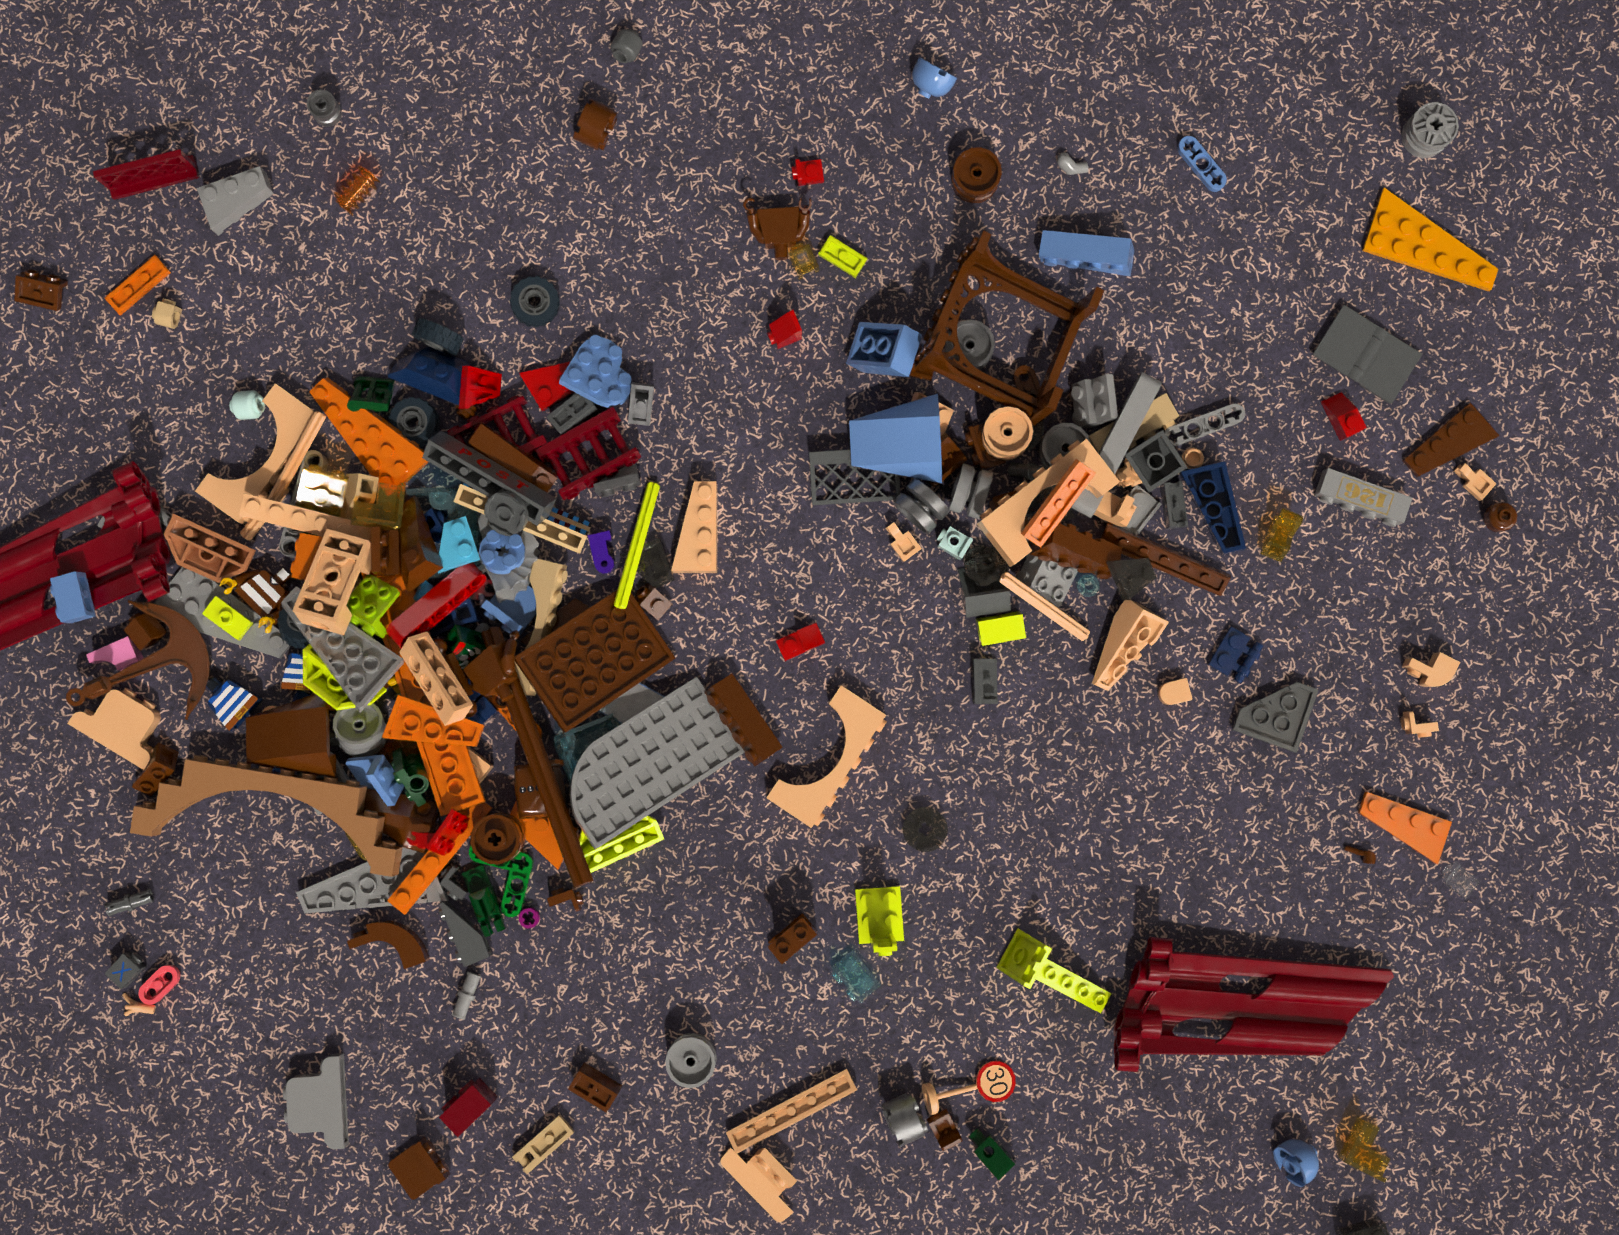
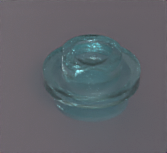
M1084 575L1077 582V590L1084 597H1092L1099 591V581L1093 575ZM1086 582L1092 583L1091 590L1085 588Z

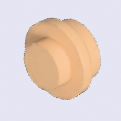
M1197 448L1185 450L1181 457L1189 470L1201 467L1204 462L1203 453Z

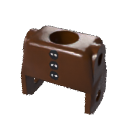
M560 759L549 760L566 804L565 785L560 767L564 765V761ZM529 764L514 766V784L519 819L548 818Z

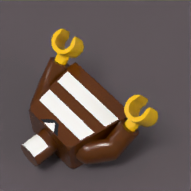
M284 567L275 575L265 569H256L243 572L232 577V579L224 578L219 586L227 584L230 587L225 589V594H230L233 587H235L234 591L261 617L258 628L266 624L268 626L265 629V633H270L272 625L278 623V614L283 609L281 602L290 593L284 584L292 575Z

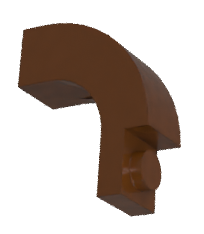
M375 921L366 924L368 933H366V930L352 934L353 939L347 941L349 949L373 941L387 942L398 951L404 969L430 960L426 947L420 937L409 927L394 921Z

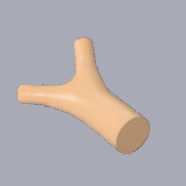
M123 993L122 996L130 1004L124 1007L128 1009L124 1012L125 1016L135 1012L154 1014L156 1005L137 1002L126 993Z

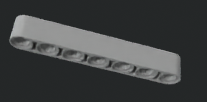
M1143 372L1140 373L1118 414V418L1112 425L1098 452L1114 475L1162 384L1159 380ZM1084 489L1071 508L1091 518L1103 496L1096 498L1090 491Z

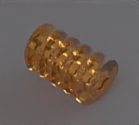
M360 165L357 167L360 174L355 172L351 174L354 181L347 178L345 181L348 187L340 186L342 194L334 193L335 201L351 216L354 215L351 207L355 209L360 208L357 201L366 202L362 195L371 196L369 187L376 190L377 187L374 182L381 183L369 170Z

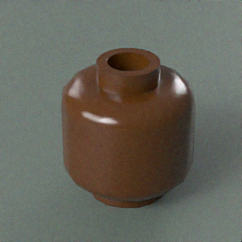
M1500 502L1486 509L1483 520L1489 530L1503 532L1515 525L1517 522V512L1512 505Z

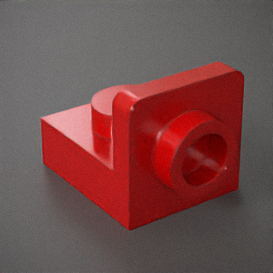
M795 159V166H792L791 169L793 180L797 179L798 186L824 183L821 159L800 162V159Z

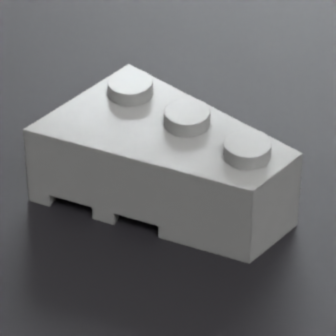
M260 166L197 188L210 228L218 236L231 224L239 221L244 214L253 210L274 194L267 173Z

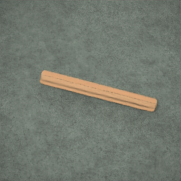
M319 411L314 412L267 499L281 501L326 419L323 413Z
M1009 572L1001 575L999 579L1001 584L1079 640L1084 641L1089 637L1090 631L1015 576Z

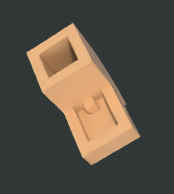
M1107 492L1104 494L1094 515L1111 524L1127 527L1137 508L1133 505L1135 499L1128 495L1120 498Z
M1441 652L1433 653L1428 665L1414 658L1405 659L1402 667L1408 670L1407 674L1415 678L1422 677L1418 685L1436 687L1448 683L1453 678L1460 662Z

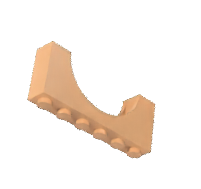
M276 383L262 400L273 413L277 426L275 447L266 463L253 474L236 480L220 479L208 473L195 490L199 495L243 525L251 519L239 516L244 493L268 498V491L272 486H275L315 412Z
M1087 439L1081 443L1079 440H1076L1067 447L1069 450L1067 454L1062 456L1060 453L1050 461L1052 465L1045 470L1042 467L1032 475L1035 479L1029 483L1025 480L1015 488L1017 493L1012 497L1007 494L997 502L999 507L994 511L989 508L980 515L982 520L977 525L1010 567L1032 551L1026 537L1021 534L1024 530L1025 516L1031 502L1042 490L1057 485L1075 459L1083 462L1096 472L1085 487L1096 498L1103 496L1120 482Z
M842 685L829 703L840 716L845 729V746L837 765L824 778L806 785L789 784L779 779L767 796L768 800L810 828L814 824L816 826L820 824L825 816L822 811L826 805L828 807L832 806L837 798L834 793L838 787L844 788L850 778L847 776L851 768L855 770L862 760L859 755L863 749L869 750L875 741L871 737L875 731L880 733L887 722L884 720L886 716L884 713Z

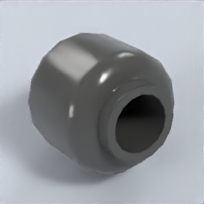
M622 29L617 32L610 49L617 61L628 63L636 60L643 44L636 31Z

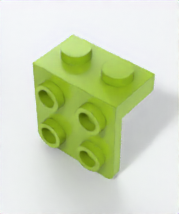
M371 574L367 575L351 593L346 606L352 614L350 623L356 627H362V630L370 636L375 634L383 639L387 633L386 628L379 619L398 598L400 591Z

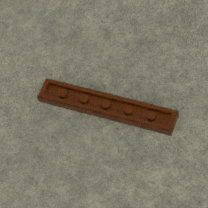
M1109 522L1100 537L1121 547V554L1219 596H1222L1231 579L1230 574Z

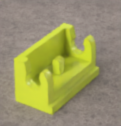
M1020 611L976 619L979 641H981L982 646L1026 638L1023 615Z

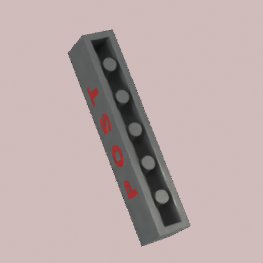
M443 431L428 440L422 457L426 461L487 497H491L498 491L506 490L515 493L527 506L528 521L536 526L549 517L556 501L554 496Z

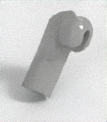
M1065 152L1058 155V166L1066 174L1088 173L1087 162L1075 163L1068 153Z

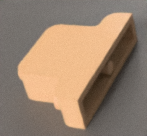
M124 688V690H111L107 693L95 713L85 709L84 712H76L72 715L67 723L143 770L150 764L154 748L147 745V741L161 720L159 711L154 709L156 707L154 703L146 699L141 701L136 698L137 693Z

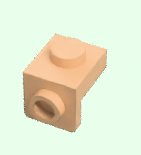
M1403 712L1401 727L1405 730L1406 734L1417 733L1418 737L1432 736L1431 732L1439 731L1438 722L1415 724L1414 712Z

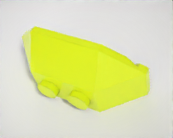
M309 644L302 652L303 685L336 710L355 708V705L312 646ZM383 687L368 705L374 703L387 689Z
M646 816L596 850L582 829L578 838L591 873L664 839L657 820L650 816Z

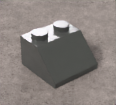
M1163 430L1125 454L1126 459L1148 492H1151L1188 468Z
M1002 562L958 569L966 618L1011 611L1010 590L999 582L1001 575L1004 573Z

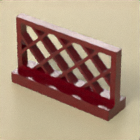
M181 149L93 171L94 178L110 190L111 198L114 200L199 178L195 157L193 155L187 156Z

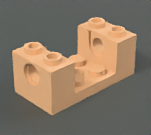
M326 529L292 610L302 624L340 635L345 634L352 617L346 605L360 572L369 574L371 571L370 541ZM332 572L338 573L335 581L329 582L326 580L328 574Z

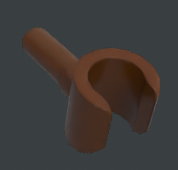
M1348 845L1345 846V851L1363 856L1362 863L1375 864L1376 855L1374 852L1359 850Z

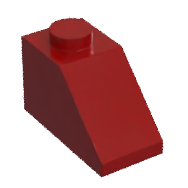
M794 310L787 312L769 324L770 332H767V336L771 345L776 344L777 349L802 339V329Z
M1342 392L1321 401L1340 441L1367 428L1357 407Z

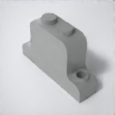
M336 1053L321 1061L320 1073L296 1075L283 1087V1099L287 1102V1109L284 1111V1121L288 1123V1128L293 1133L323 1132L324 1142L329 1148L344 1149L349 1145L344 1053Z

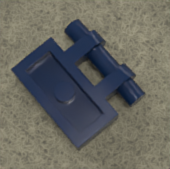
M1229 627L1207 665L1225 676H1228L1231 670H1234L1237 674L1233 680L1241 684L1245 677L1248 678L1254 661H1258L1261 656L1260 651L1263 645L1255 642L1252 649L1247 647L1246 645L1250 637L1233 627ZM1241 653H1244L1247 657L1241 666L1236 662Z

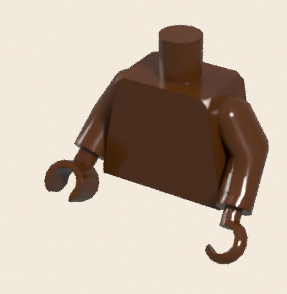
M800 197L799 207L757 209L756 211L753 206H746L747 202H754V199L746 198L743 202V207L748 210L746 215L750 232L758 243L764 244L765 249H774L775 260L788 259L787 248L796 247V242L803 239L809 228V209L812 206V199H809V205H803L801 202L802 197Z
M517 630L510 633V639L506 641V644L490 645L463 669L471 680L470 687L472 690L484 696L498 695L502 702L508 701L514 696L509 685L518 676L515 669L516 640L519 637Z

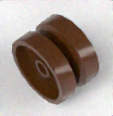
M981 147L970 148L962 152L956 159L951 175V184L955 194L963 201L969 203H982L990 199L996 192L1002 175L1001 163L995 154Z
M495 813L483 817L475 824L471 832L470 844L473 852L480 860L488 864H501L514 859L522 851L525 845L526 833L522 823L516 817L508 813ZM496 835L498 837L501 836V841L498 842L496 840Z

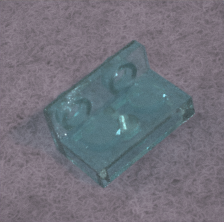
M853 949L832 966L834 970L831 973L839 984L843 982L848 990L845 992L853 1002L858 1000L861 1004L866 997L881 986L880 982Z

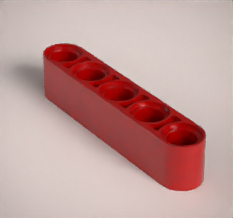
M473 562L456 568L392 621L387 627L386 633L402 648L408 637L428 632L481 588L486 582V575Z

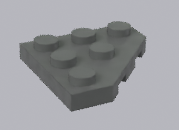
M1295 682L1238 710L1232 731L1297 753L1318 689Z

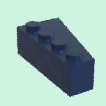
M1226 462L1180 472L1179 475L1221 555L1244 551L1246 545Z

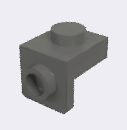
M457 864L453 865L452 868L448 866L440 876L443 878L440 885L447 889L446 893L451 898L463 900L469 894V891L453 879V876L460 868Z

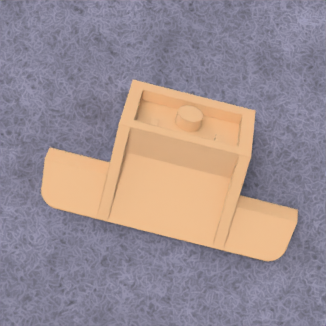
M732 1148L726 1151L721 1158V1165L775 1221L782 1222L794 1213L778 1196L786 1188H791L797 1180L766 1148L759 1149L746 1163Z

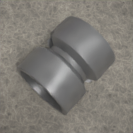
M320 89L309 95L307 109L318 124L324 127H331L340 121L342 109L330 92Z

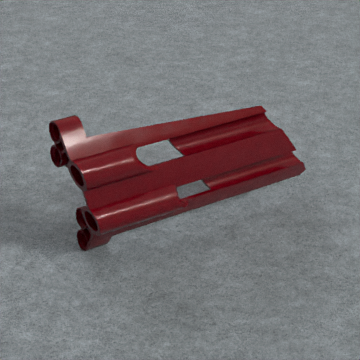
M134 461L111 470L117 483L116 487L0 546V651L63 624L56 615L55 608L57 606L45 611L43 609L46 593L51 586L50 578L75 571L86 573L94 610L140 590L149 600L147 602L170 593L166 564L170 560V550L162 532L159 517L161 509L159 495L156 489L150 486L149 480ZM99 515L104 516V525L95 537L62 553L55 554V544L60 532Z
M1149 937L1142 960L1138 961L1133 968L1124 1006L1119 1011L1114 1024L1113 1034L1115 1039L1113 1049L1115 1070L1139 1072L1140 1055L1323 1056L1342 1040L1348 1029L1347 1024L1362 1008L1370 1006L1380 997L1387 983L1394 978L1391 969L1176 952L1172 951V940L1174 941V939ZM1227 975L1272 978L1270 984L1260 994L1225 992L1219 986L1220 981ZM1204 1018L1233 1021L1229 1031L1220 1039L1180 1037L1173 1033V1028L1178 1023L1187 1019Z

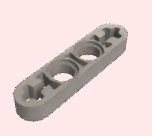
M1231 404L1169 427L1164 433L1168 437L1170 432L1172 434L1180 433V427H1182L1183 435L1175 439L1176 443L1170 440L1172 445L1177 447L1240 423L1245 418V410L1239 404ZM1231 409L1235 412L1239 411L1240 415L1237 416V420L1234 417L1224 420L1223 416L1232 412ZM1210 416H1215L1219 419V426L1217 428L1209 426L1208 418ZM1189 424L1198 426L1199 432L1197 435L1193 436L1188 433L1187 427Z

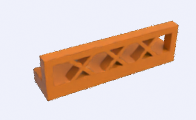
M1075 459L1021 534L1041 548L1096 472L1083 462Z

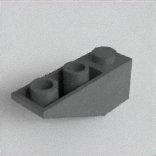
M448 901L439 903L441 906L439 914L442 920H446L448 924L447 934L450 941L456 945L455 955L459 963H463V966L466 967L493 955L487 938L484 937L483 932Z

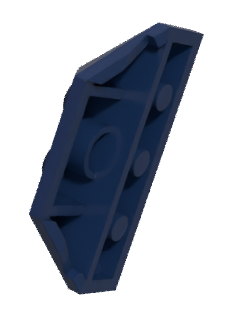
M427 346L399 359L389 372L388 378L459 405L462 366H469V363L466 360Z

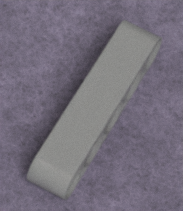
M311 450L304 456L290 505L300 507V502L307 499L308 506L306 509L316 510L328 467V460L322 453ZM319 456V465L312 467L313 458ZM309 478H313L314 485L311 488H306V481ZM284 527L279 543L280 552L285 556L295 558L296 551L289 553L288 545L291 542H296L300 533H309Z

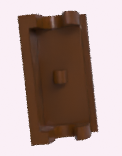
M584 1062L568 1090L607 1113L622 1085Z

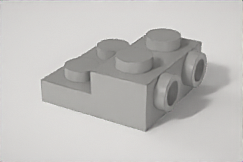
M1105 374L1092 380L1084 379L1071 385L1072 391L1069 397L1074 407L1072 420L1077 426L1092 428L1118 418L1113 374Z

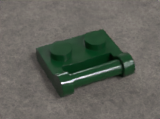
M364 376L356 377L353 384L354 391L352 397L348 399L347 408L353 412L359 411V409H369L377 412L388 411L395 388V380ZM369 388L366 398L361 397L363 391Z

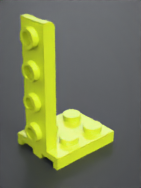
M900 886L855 889L859 944L871 943L873 952H877L878 956L892 955V951H897V941H904Z
M1017 929L997 965V969L1031 989L1036 979L1099 1013L1103 1011L1112 993L1047 959L1052 948L1026 932Z

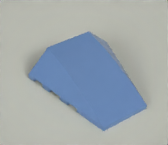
M938 394L849 421L851 466L942 483Z

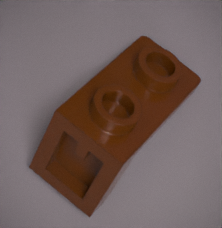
M158 742L153 749L150 764L132 783V788L152 796L159 789V783L165 782L175 771L179 752Z

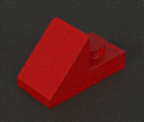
M814 623L776 640V643L784 660L787 661L825 644V641L817 623Z

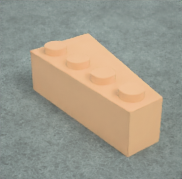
M694 481L671 570L672 573H717L716 481Z

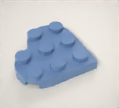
M593 335L580 346L561 376L559 384L597 405L609 408L610 405H622L628 399L632 378L620 368L622 349L609 339Z

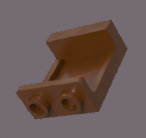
M801 913L768 941V949L783 964L817 936V929Z

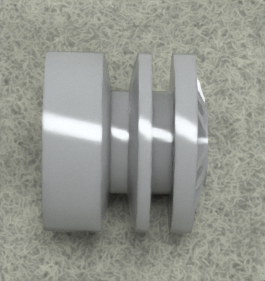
M1439 102L1427 103L1420 107L1403 126L1401 133L1402 143L1413 156L1432 158L1439 154L1456 137L1459 128L1458 118L1454 111L1446 104Z

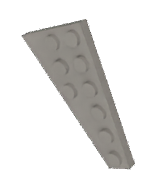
M184 567L179 570L169 583L170 593L159 597L154 603L182 614L201 633L280 659L291 647V645L286 644V641H283L280 631L276 626L272 625L270 633H265V629L268 626L266 624L258 628L261 617L232 593L225 594V588L219 586L220 584ZM215 596L220 597L253 622L240 641L202 614Z
M296 586L281 602L282 607L361 713L404 664V659L350 622L344 635L302 624L292 611L301 591Z
M403 847L399 874L393 877L370 873L371 867L366 862L298 891L296 894L304 913L393 906L387 900L427 853L428 849L426 848L425 853ZM439 876L434 879L416 903L449 901L443 886L440 885Z

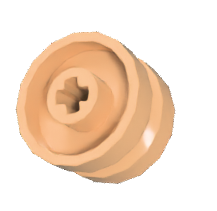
M998 408L989 415L983 426L981 438L984 448L988 454L996 459H1016L1024 453L1032 440V422L1026 413L1018 408ZM1006 430L1009 431V432H1010V434H1009L1010 436L1004 435V432H1005Z

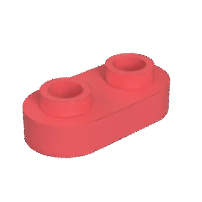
M174 965L160 967L140 987V1000L148 1005L159 1002L178 984L180 980L179 969ZM167 972L172 974L171 980L166 978ZM151 988L155 989V996L150 995L149 991Z

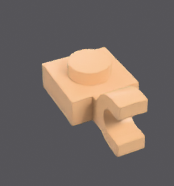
M1466 463L1458 465L1453 471L1460 478L1466 480L1463 487L1478 501L1483 500L1496 485L1481 469L1473 472Z
M894 522L885 528L895 540L890 544L903 562L922 549L909 531L902 534Z

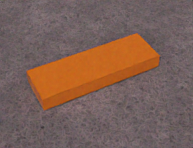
M154 255L110 292L105 299L121 316L171 272Z

